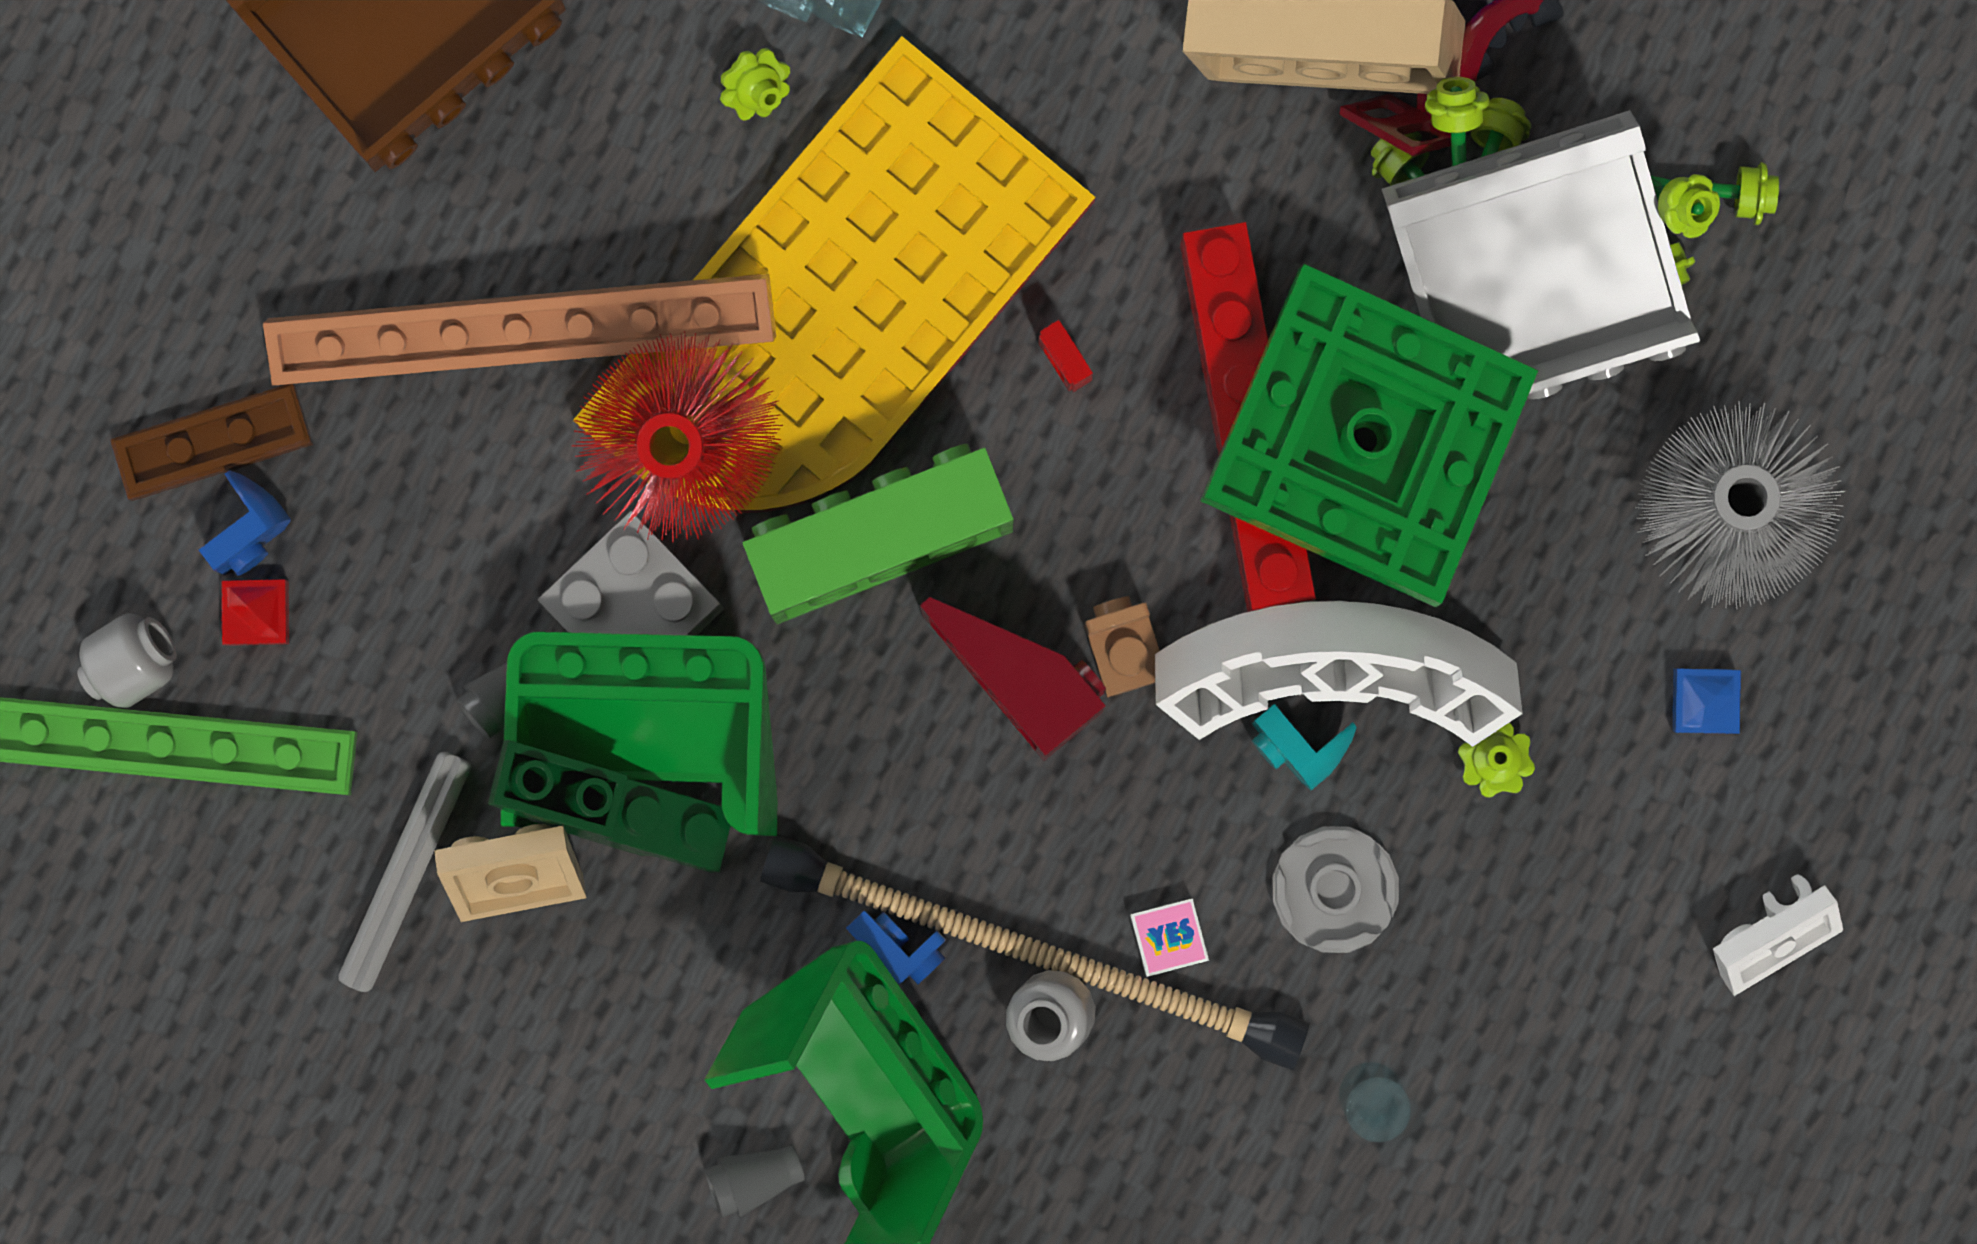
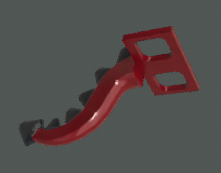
M1494 0L1479 10L1465 25L1459 77L1469 78L1476 83L1479 79L1489 75L1494 69V61L1486 51L1488 47L1500 49L1506 44V24L1509 22L1513 30L1519 31L1522 29L1528 14L1534 27L1558 21L1564 15L1563 7L1559 0ZM1417 93V109L1391 94L1340 106V115L1411 156L1434 150L1444 152L1451 146V133L1440 131L1432 125L1431 114L1425 109L1427 94ZM1385 108L1398 115L1386 118H1373L1364 112ZM1418 131L1422 135L1421 139L1427 141H1414L1406 137L1405 134Z

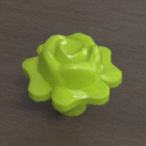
M769 48L761 49L757 52L756 56L750 51L740 53L732 67L721 76V83L726 88L721 93V103L724 106L733 108L737 116L743 121L749 120L755 113L762 118L767 117L772 113V110L779 106L782 98L786 97L790 91L789 85L784 81L790 74V67L785 62L776 60L774 53Z
M1510 723L1473 747L1468 743H1463L1458 748V754L1464 763L1462 776L1464 783L1469 786L1479 784L1480 793L1485 798L1493 797L1502 791L1515 794L1520 792L1523 787L1521 777H1528L1535 770L1534 763L1529 757L1531 742L1529 736L1524 733L1513 736L1514 728Z

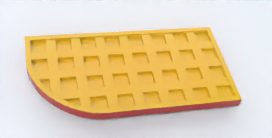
M903 36L900 37L693 279L703 280L769 274L777 337L774 342L732 345L711 387L741 351L742 354L708 399L710 402L754 358L712 402V405L756 371L758 373L752 380L727 401L768 377L769 379L760 387L761 389L753 394L755 396L748 400L772 390L773 392L769 393L771 395L767 396L768 398L763 400L765 402L761 404L779 400V402L769 404H777L768 407H774L773 409L760 413L771 412L759 415L781 414L780 416L765 418L778 419L747 424L775 421V423L763 425L783 426L764 427L780 428V430L759 431L778 432L774 434H746L775 436L769 438L781 440L745 438L772 440L768 442H776L778 444L769 443L767 446H775L780 451L754 445L749 446L773 450L778 455L761 450L746 449L770 454V456L775 458L759 454L754 455L776 464L752 458L773 468L758 464L772 473L755 468L769 477L749 470L766 481L754 477L763 484L762 486L746 477L760 488L759 490L750 485L758 494L747 489L755 498L739 488L752 501L750 502L743 497L748 506L733 493L745 508L744 510L735 502L741 513L782 510L812 502L838 490L869 468L1095 202L1096 197ZM718 346L710 369L712 368L715 360L718 359L719 356H721L722 353L725 352V350L728 349L729 346ZM707 347V350H706L707 354H708L709 349H712V347ZM690 349L688 350L687 368L689 363ZM672 350V364H673V370H674V357H673V350ZM675 350L676 364L678 370V352L677 350ZM662 351L663 358L666 364L665 352ZM649 352L648 354H649V356H650V358H651V360H652V363H653V365H654V367H655L652 354H651V352ZM653 352V354H654V356H655V358H656V360H657V362H658L656 352ZM658 352L659 360H660V363H661V366H662V369H663L661 354H660V352ZM638 353L644 362L642 353ZM629 354L628 356L635 363L632 354ZM633 354L636 360L638 361L639 365L643 369L637 354ZM626 357L625 360L628 362V364H629V365L633 368V370L635 371V369H634V367L632 366L631 362L629 361L628 357ZM617 368L616 371H617L623 378H625V377L622 375V373H621V372L618 370V368ZM612 375L610 376V378L619 383ZM656 377L658 386H659L660 389H661V385H660V383H659V381H658V379H657V377ZM645 379L647 386L652 390L651 386ZM638 380L641 387L648 393L646 387ZM652 380L653 386L657 390L656 385ZM634 384L639 393L644 395L641 389L636 384ZM603 386L601 387V389H603V390L609 392L610 394H612L610 391H608V390H607L606 388H604ZM629 388V389L633 392V394H634L635 396H637L638 398H640L639 395H638L635 391H633L631 388ZM597 393L594 395L596 397L609 401L608 399L602 397ZM627 394L633 401L637 402L634 397ZM594 397L591 398L593 401L605 404ZM622 397L626 402H628L632 406H635L631 401ZM591 401L588 402V404H591V405L596 406V407H600V406L594 404V403L591 402ZM587 404L585 405V408H588L590 410L606 413ZM622 404L624 407L632 410L629 406ZM583 408V409L579 412V414L573 419V421H574V420H578V421H582V422H586V423H590V424H596V425H605V424L598 423V422H593V421H587V419L579 418L578 416L585 417V418H589V419H593V420H597V421L612 422V421L604 420V419H601V418H593V417H591V416H589V415L582 414V413H587V414H591V415L603 417V416H601V415H598V414H596V413H593V412H591V411H588V410H586V409H584V408ZM620 415L621 417H624V418L633 420V419H631V418H629V417H627V416ZM574 421V423L579 427L592 428L591 425H584L583 423ZM669 426L672 436L677 441L689 444L686 435L680 429ZM582 429L585 432L612 433L605 431H588L590 429ZM744 430V431H738V432H748V431H755V430ZM589 435L590 437H610L603 435ZM611 439V440H603V441H614V440H620V439ZM725 451V452L729 453L730 455L738 456V455H736V454H734V453ZM726 461L729 465L736 467L732 463ZM723 465L728 471L734 473L729 467ZM645 467L635 474L639 476L645 470ZM720 468V470H721L725 475H727V476H729L730 478H732L726 471H724V470H722V469ZM647 470L640 479L644 480L649 471ZM718 473V475L728 483V481L723 477V475ZM714 476L716 481L723 487L720 480ZM709 477L712 484L719 490L716 483ZM696 481L697 486H698V488H699V490H700V493L702 494L700 485H699L698 482ZM706 481L708 487H709V488L711 489V491L713 492V490H712L710 484ZM723 500V502H724V504L726 505V507H727V509L729 510V512H733V511L729 508V506L725 503V501ZM715 502V504H716V506H717V508H718V511H721L720 508H719V506H718L717 503ZM732 506L735 513H740Z

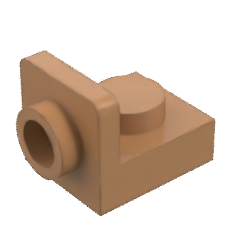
M1126 596L1093 607L1096 618L1085 621L1084 628L1101 681L1106 687V697L1110 698L1154 684L1155 654L1160 650L1149 619L1150 612L1147 603L1132 606L1130 597Z

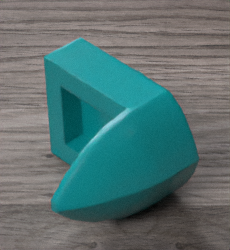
M1274 704L1251 723L1259 733L1251 741L1275 770L1285 763L1297 779L1311 791L1326 779L1340 763L1354 738L1357 726L1352 722L1320 750L1315 752Z

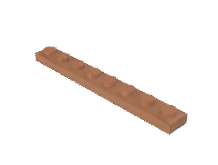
M769 274L268 318L263 323L272 386L626 355L625 352L631 354L629 350L636 354L633 347H635L638 353H641L637 344L643 350V353H646L642 343H644L649 353L651 351L647 341L650 343L652 351L655 352L652 340H654L655 347L657 346V350L660 352L656 337L658 342L661 343L662 351H664L659 335L661 334L667 351L666 336H668L670 347V333L672 335L673 347L675 340V350H677V337H679V350H681L682 334V347L684 350V331L686 333V349L688 339L690 349L692 336L693 349L695 333V347L697 346V348L699 343L701 347L702 340H704L703 348L706 337L707 344L709 334L707 347L715 346L716 342L718 344L719 339L721 340L718 346H729L734 343L733 345L774 342L777 337Z

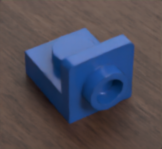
M864 910L846 927L857 941H863L872 947L899 985L909 976L917 984H920L946 959L938 950L946 939L938 931L909 957L901 948L910 940L909 937L884 911L874 920Z

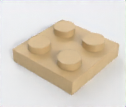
M534 824L519 829L515 835L490 840L479 836L466 837L455 841L451 847L434 850L437 874L461 922L587 898L583 873L563 826L551 827L546 824Z

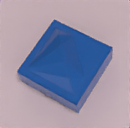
M1673 669V732L1740 734L1741 670Z

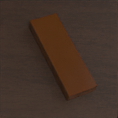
M286 384L110 439L127 498L130 501L313 445L295 384Z

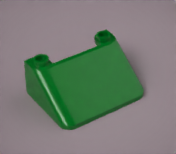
M532 632L522 636L514 643L507 658L504 740L514 741L628 775L627 779L722 783V811L727 822L735 830L747 835L777 836L778 798L766 667L760 650L753 643L743 638L732 636ZM501 810L502 827L523 828L538 824Z

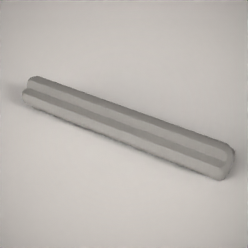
M440 752L437 755L338 975L339 981L344 985L360 992H368L373 988L471 770V764L467 760L449 752Z

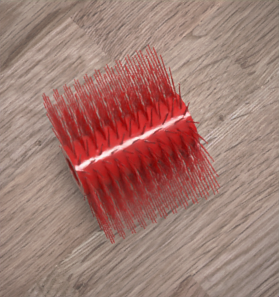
M685 331L684 353L681 334L680 361L679 337H677L678 370L675 340L673 347L671 333L670 347L668 336H666L668 344L667 353L664 339L662 340L661 334H659L665 352L666 364L662 354L661 343L658 342L656 337L663 369L654 340L652 341L658 362L648 341L647 344L650 348L655 367L644 343L642 344L648 359L637 344L644 362L635 347L633 348L643 369L631 350H629L635 363L626 352L625 354L635 371L624 357L621 356L627 367L619 359L617 360L622 369L615 362L613 363L625 378L610 366L615 374L608 369L606 370L619 383L603 372L602 374L612 383L600 376L598 377L606 385L596 380V382L612 394L592 384L604 394L593 389L591 390L609 401L593 396L590 393L587 394L605 404L583 396L600 407L585 402L584 404L606 413L580 406L603 417L587 413L582 414L612 422L597 421L581 416L578 417L605 425L574 420L584 425L592 426V428H578L590 429L588 431L612 432L593 433L574 430V432L588 433L584 435L610 437H581L580 439L600 440L576 441V443L594 444L572 446H595L583 448V450L612 446L579 452L596 451L598 453L575 456L603 454L589 458L588 460L598 459L584 462V464L593 461L597 462L580 466V468L589 467L576 470L577 472L599 466L595 468V471L591 472V475L586 476L589 478L582 481L610 471L586 495L628 472L612 485L596 504L645 467V470L612 503L603 515L647 470L649 471L614 520L616 521L648 482L623 529L625 530L626 526L633 521L634 517L640 513L648 501L637 531L638 534L639 529H642L647 519L649 521L652 514L647 540L649 539L650 531L651 535L653 533L654 525V531H656L658 519L659 527L662 513L663 528L661 540H663L666 517L665 535L667 534L670 501L669 531L672 520V543H674V517L677 538L678 510L679 534H681L680 502L683 530L685 526L687 540L686 525L688 524L690 535H692L690 528L691 519L693 529L696 532L697 539H699L693 520L692 507L697 527H699L702 535L696 514L695 502L704 531L705 526L700 509L707 522V526L711 533H713L707 521L703 504L714 528L716 527L710 513L720 529H722L713 508L724 525L725 523L715 502L727 521L729 520L722 507L734 520L723 500L737 516L732 508L733 506L740 512L735 502L744 510L745 508L733 493L748 506L743 497L750 502L752 501L739 488L753 498L755 497L747 489L756 494L758 493L750 485L760 490L758 486L746 477L762 486L763 484L754 477L766 481L749 470L766 477L769 476L755 468L772 473L758 464L770 468L773 467L752 458L776 464L754 455L759 454L775 458L770 456V454L746 449L761 450L778 455L773 450L749 446L754 445L780 451L775 446H767L769 443L778 444L776 442H768L772 440L745 439L764 438L781 440L769 438L775 436L746 435L774 434L778 432L759 431L780 430V428L764 427L783 426L763 425L775 423V421L747 425L755 422L775 420L778 418H765L781 415L768 416L767 414L759 416L771 411L760 412L774 408L768 407L777 405L769 404L779 402L778 400L761 404L765 402L763 400L767 399V396L771 395L769 393L773 392V390L748 400L755 396L753 394L761 389L760 387L763 386L769 377L727 401L752 380L758 373L756 371L712 405V402L754 358L709 402L708 399L742 354V351L727 366L711 387L732 345L715 360L710 369L721 339H719L718 344L716 342L715 346L713 345L712 349H709L707 354L709 334L707 344V337L705 338L703 350L704 340H702L701 347L699 343L696 353L695 333L693 349V336L691 337L687 368L689 339L686 354ZM672 350H673V357H674V370H673V364H672ZM656 377H657V379H658V381H659V383H660V385H661V389H660V387L658 386ZM645 379L651 386L652 390L647 386ZM638 380L646 387L648 393L641 387ZM652 380L655 383L657 390L653 386ZM634 384H636L641 389L644 395L639 393ZM629 388H631L633 391H635V392L639 395L640 398H638L637 396H635V395L633 394V392H632ZM627 394L634 397L637 402L633 401ZM622 397L631 401L635 406H632L631 404L626 402ZM622 404L629 406L632 410L624 407ZM620 415L627 416V417H629V418H631V419H633V420H630V419L621 417ZM669 426L680 429L686 435L689 444L677 441L672 436ZM744 430H755V431H748V432H738V431H744ZM611 439H620V440H614V441H603V440H611ZM725 451L734 453V454H736V455H738V456L730 455L729 453H727V452H725ZM726 461L732 463L736 467L729 465ZM723 465L729 467L734 473L728 471ZM720 468H721L722 470L726 471L732 478H730L729 476L725 475V474L720 470ZM718 473L721 474V475H723V477L728 481V483H727L726 481H724V480L718 475ZM714 476L720 480L723 487L716 481ZM709 477L716 483L719 490L712 484ZM696 481H697L698 484L700 485L702 494L700 493V490H699V488H698V486H697ZM706 481L710 484V486H711L713 492H712L711 489L708 487ZM684 501H685V507H686V522H685V515H684Z

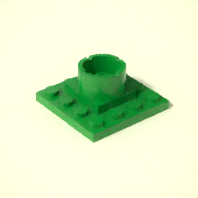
M1303 264L1297 272L1200 501L1431 606L1438 607L1445 598L1539 370ZM1354 437L1360 438L1364 442L1366 451L1358 446Z

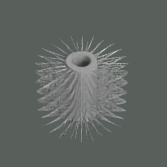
M1738 401V422L1735 405V430L1733 409H1731L1733 438L1730 429L1729 413L1727 416L1725 405L1726 417H1723L1722 409H1720L1725 433L1720 423L1719 414L1716 412L1715 406H1713L1719 422L1722 439L1711 410L1710 413L1716 427L1718 441L1708 414L1707 418L1713 435L1701 413L1700 415L1706 425L1710 440L1698 417L1697 420L1703 433L1692 417L1691 420L1695 424L1702 440L1691 425L1690 427L1699 444L1685 425L1684 427L1691 439L1680 427L1679 429L1683 432L1691 446L1677 431L1676 433L1683 442L1673 434L1672 436L1686 451L1668 438L1683 455L1665 442L1675 453L1664 446L1662 447L1677 460L1662 450L1659 451L1670 460L1659 454L1656 455L1674 467L1656 458L1654 459L1672 471L1650 461L1652 464L1665 472L1650 466L1649 468L1672 479L1659 476L1648 470L1646 471L1649 474L1665 481L1648 476L1645 477L1673 487L1659 485L1643 479L1642 481L1648 482L1647 484L1669 490L1658 489L1640 483L1645 488L1659 490L1667 494L1646 490L1641 491L1649 492L1647 493L1648 495L1638 494L1649 496L1644 498L1664 499L1674 502L1641 500L1642 502H1656V504L1638 505L1659 507H1635L1639 509H1653L1642 512L1676 511L1640 514V516L1667 515L1637 518H1649V520L1661 518L1647 521L1646 523L1665 520L1643 525L1658 524L1640 528L1641 530L1657 527L1637 532L1656 530L1651 532L1654 534L1648 535V538L1645 539L1646 541L1642 543L1675 533L1657 542L1658 544L1654 545V548L1645 556L1683 539L1667 550L1656 563L1704 534L1668 566L1662 574L1707 537L1706 541L1670 584L1684 572L1708 545L1679 592L1694 579L1703 566L1688 600L1699 591L1700 587L1702 589L1703 585H1706L1701 603L1703 599L1704 601L1706 600V597L1709 598L1710 592L1712 595L1714 590L1711 606L1713 608L1716 589L1715 605L1719 587L1718 602L1720 601L1724 581L1721 599L1723 600L1726 585L1725 608H1727V594H1729L1730 605L1733 579L1732 603H1734L1735 591L1736 610L1737 592L1741 607V585L1744 604L1743 576L1747 601L1749 598L1751 607L1750 598L1753 597L1755 604V592L1757 601L1762 605L1756 589L1754 576L1759 586L1761 598L1763 597L1765 602L1758 574L1767 598L1769 599L1763 579L1770 590L1771 596L1775 599L1765 573L1775 593L1779 596L1773 581L1778 586L1779 591L1783 594L1784 592L1780 588L1777 578L1785 590L1788 591L1779 573L1790 588L1792 587L1785 575L1796 585L1785 568L1798 582L1799 580L1793 571L1802 579L1803 577L1797 568L1807 576L1793 558L1810 573L1811 571L1803 562L1810 565L1813 569L1814 567L1799 554L1814 562L1817 566L1818 564L1807 554L1815 557L1822 563L1811 551L1816 552L1822 557L1824 556L1805 543L1822 550L1826 554H1828L1826 551L1811 541L1826 548L1828 547L1805 535L1818 538L1832 545V543L1810 532L1836 541L1830 536L1824 535L1822 532L1812 528L1830 534L1835 533L1805 523L1839 531L1831 528L1832 526L1810 520L1836 524L1824 520L1840 521L1839 519L1829 517H1831L1830 515L1844 516L1831 514L1835 512L1816 510H1839L1821 507H1843V505L1822 504L1833 503V501L1804 502L1833 500L1837 498H1810L1841 496V494H1825L1845 492H1819L1833 489V487L1811 491L1837 484L1817 486L1841 482L1839 480L1819 484L1824 482L1821 480L1827 479L1826 476L1832 475L1828 473L1836 471L1833 469L1840 466L1814 474L1817 470L1821 469L1819 467L1825 465L1824 463L1828 462L1833 456L1792 475L1808 464L1828 443L1775 477L1806 449L1818 435L1771 475L1770 473L1808 428L1787 447L1767 470L1799 419L1780 437L1773 448L1790 411H1788L1787 415H1784L1783 419H1780L1775 428L1773 427L1769 431L1776 408H1774L1773 414L1772 412L1770 413L1769 419L1767 416L1766 421L1763 420L1762 423L1764 403L1758 428L1761 413L1760 407L1754 436L1758 411H1756L1752 431L1754 415L1750 427L1751 403H1749L1748 428L1746 433V407L1743 438V411L1741 422L1740 401ZM1726 418H1727V423H1728V428H1729L1730 444H1729V439H1728V435H1727ZM1739 425H1740V433H1741L1740 444H1739ZM1736 431H1737V450H1736ZM1722 447L1726 456V460L1723 455ZM1704 448L1706 449V451H1707V452L1709 453V455L1711 456L1713 462L1708 458V456H1707V454H1706ZM1712 451L1714 452L1715 456L1717 457L1718 463H1717V461L1715 460ZM1686 455L1696 462L1702 470L1697 468ZM1696 457L1704 463L1705 467L1700 464ZM1690 466L1695 468L1700 474L1694 472ZM1687 471L1693 473L1697 478L1690 475ZM1680 473H1682V474H1684V475H1686V476H1688V477H1691L1695 482H1693V481L1687 479L1686 477H1684V476L1681 475ZM1683 481L1689 482V483L1693 484L1694 486H1691V485H1689V484H1687V483H1685V482H1683ZM1681 491L1690 492V493H1692V494H1694V495L1687 494V493H1684V492H1681ZM1652 495H1662V496H1669V497H1674V498H1663V497H1657V496H1652ZM1728 496L1738 498L1745 504L1748 517L1741 516L1733 511L1729 505ZM1664 504H1684V505H1664ZM1796 505H1816V506H1796ZM1805 512H1817V513H1822V514H1827V515H1816V514H1810V513H1805ZM1799 515L1816 516L1821 518H1809ZM1781 532L1786 533L1787 535H1789V536H1790L1791 538H1793L1794 540H1792V539L1786 537V536H1785L1784 534H1782ZM1778 540L1781 541L1788 549L1780 545ZM1774 543L1777 544V545L1781 548V550L1783 551V553L1776 548V546L1774 545ZM1770 546H1772L1777 551L1779 556L1772 551ZM1766 548L1771 552L1774 559L1769 555ZM1757 550H1758L1759 553L1761 554V556H1762V558H1763V561L1760 559ZM1739 564H1740V586H1739ZM1735 571L1737 572V582H1735ZM1746 571H1747L1748 580H1749L1750 596H1749V591H1748V586H1747Z

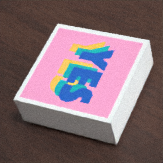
M1193 898L1130 915L1146 977L1209 961Z

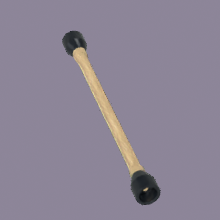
M779 834L774 838L760 882L788 892H819L833 897L834 894L839 896L842 893L843 898L850 896L851 901L858 899V903L863 904L865 902V905L868 907L873 904L874 909L881 907L882 912L889 910V914L894 915L896 913V916L899 918L904 915L905 920L912 918L913 923L920 921V925L924 926L927 924V927L930 929L935 926L936 931L943 929L944 934L951 932V936L955 937L958 935V938L961 940L966 937L967 942L974 940L975 945L982 943V947L986 948L989 946V949L992 951L997 948L998 953L1005 951L1006 956L1013 954V958L1017 959L1020 957V960L1023 962L1028 959L1029 964L1036 962L1037 967L1044 965L1043 968L1046 970L1051 968V971L1067 972L1078 979H1082L1083 983L1090 981L1091 986L1098 984L1099 989L1106 987L1105 990L1108 992L1113 990L1114 994L1121 992L1122 997L1129 995L1130 1000L1137 998L1136 1001L1139 1003L1144 1001L1145 1005L1152 1003L1153 1008L1160 1006V1010L1165 1011L1168 1009V1013L1172 1014L1175 1012V1015L1179 1017L1183 1014L1184 1019L1191 1017V1021L1196 1022L1199 1020L1198 1023L1201 1025L1206 1023V1026L1210 1028L1214 1025L1215 1030L1222 1028V1032L1227 1033L1226 1037L1242 1042L1258 1057L1267 1062L1290 1070H1294L1308 1033L1309 1022L1281 1012H1250L1238 1007L1235 1010L1230 1008L1227 1011L1226 1006L1219 1008L1218 1003L1211 1005V1001L1206 1000L1203 1002L1204 999L1201 997L1196 1000L1195 995L1188 997L1187 992L1180 994L1178 989H1175L1173 992L1172 987L1168 986L1165 989L1164 984L1157 986L1156 981L1149 983L1147 978H1144L1142 981L1139 975L1134 978L1133 973L1126 975V971L1121 970L1118 972L1116 967H1113L1111 970L1108 964L1103 967L1102 962L1095 964V960L1090 959L1087 961L1085 956H1082L1080 959L1077 953L1072 956L1071 951L1064 953V949L1059 948L1056 950L1054 945H1051L1049 948L1048 943L1044 942L1041 945L1040 940L1033 942V938L1028 937L1025 939L1023 934L1017 936V932L1014 931L1010 934L1009 929L1002 931V927L997 926L994 928L992 923L986 925V921L983 920L979 923L978 918L971 920V916L966 915L963 917L961 912L955 914V910L952 909L947 912V907L940 909V905L935 904L932 906L930 901L924 903V899L921 898L917 901L916 896L909 898V894L904 893L901 895L899 890L894 892L893 888L886 890L885 885L878 887V883L873 882L870 884L871 882L868 879L864 882L862 877L855 879L854 874L847 876V872L842 871L843 867L827 862L807 844Z

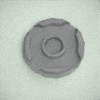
M1321 827L1299 836L1281 854L1272 875V903L1281 925L1299 943L1320 952L1349 953L1371 944L1389 925L1399 903V877L1390 855L1370 836L1350 827Z

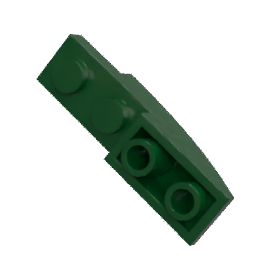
M504 740L488 801L489 805L538 824H546L551 827L563 826L566 833L639 856H654L709 873L720 871L731 827L723 814L721 806L627 779L628 775L510 740Z

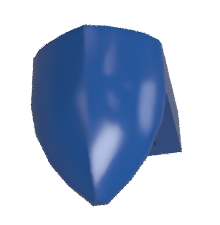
M230 470L225 473V476L247 506L249 512L201 547L199 552L214 571L226 575L233 569L236 575L239 576L251 570L268 555L264 545L283 532L290 523L291 518L278 501L264 488L247 477Z

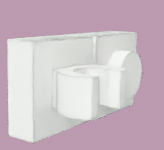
M1798 874L1791 878L1792 885L1799 897L1794 904H1779L1770 891L1763 894V901L1768 916L1753 925L1744 924L1733 929L1724 937L1720 945L1713 948L1720 976L1734 996L1843 931L1838 903L1825 885L1812 892L1809 882L1804 877Z

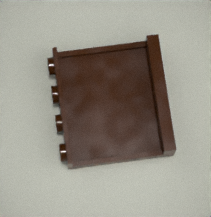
M225 0L374 172L384 165L391 170L405 162L418 148V144L414 140L432 124L437 128H442L453 121L466 107V103L462 99L481 82L485 87H490L501 80L514 66V61L510 57L529 41L535 47L548 40L560 28L562 21L558 16L566 10L562 0Z

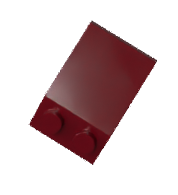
M931 597L920 605L924 619L1043 761L1047 760L1103 713L1106 705L1100 697L1105 694L1106 687L1083 660L1072 666L1062 654Z

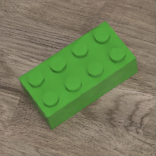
M969 444L950 448L932 457L934 461L933 468L911 476L908 467L897 469L872 481L874 491L851 500L848 491H842L813 503L812 507L815 514L791 523L788 515L785 514L752 527L754 538L742 543L770 615L775 623L780 624L1012 533L1014 519L986 448L984 447L974 452H971Z

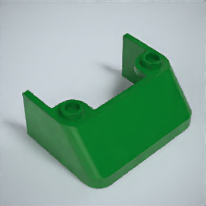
M853 941L834 946L743 1009L704 1080L711 1089L791 1071L797 1066L851 1140L842 1157L838 1177L841 1189L858 1210L859 1215L844 1244H930L982 1135V1108L972 1088L872 947L863 941Z

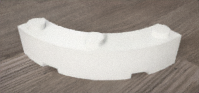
M1347 601L1302 602L1250 611L1207 625L1178 639L1155 654L1156 705L1199 740L1235 720L1267 710L1269 700L1304 694L1312 702L1349 701L1368 703L1378 696L1409 704L1410 713L1435 722L1459 736L1472 747L1522 714L1517 663L1471 632L1441 619L1407 609L1374 603Z

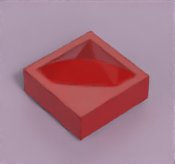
M286 579L222 581V644L225 646L289 644V581Z

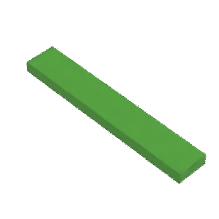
M0 697V762L351 796L358 733L355 731Z

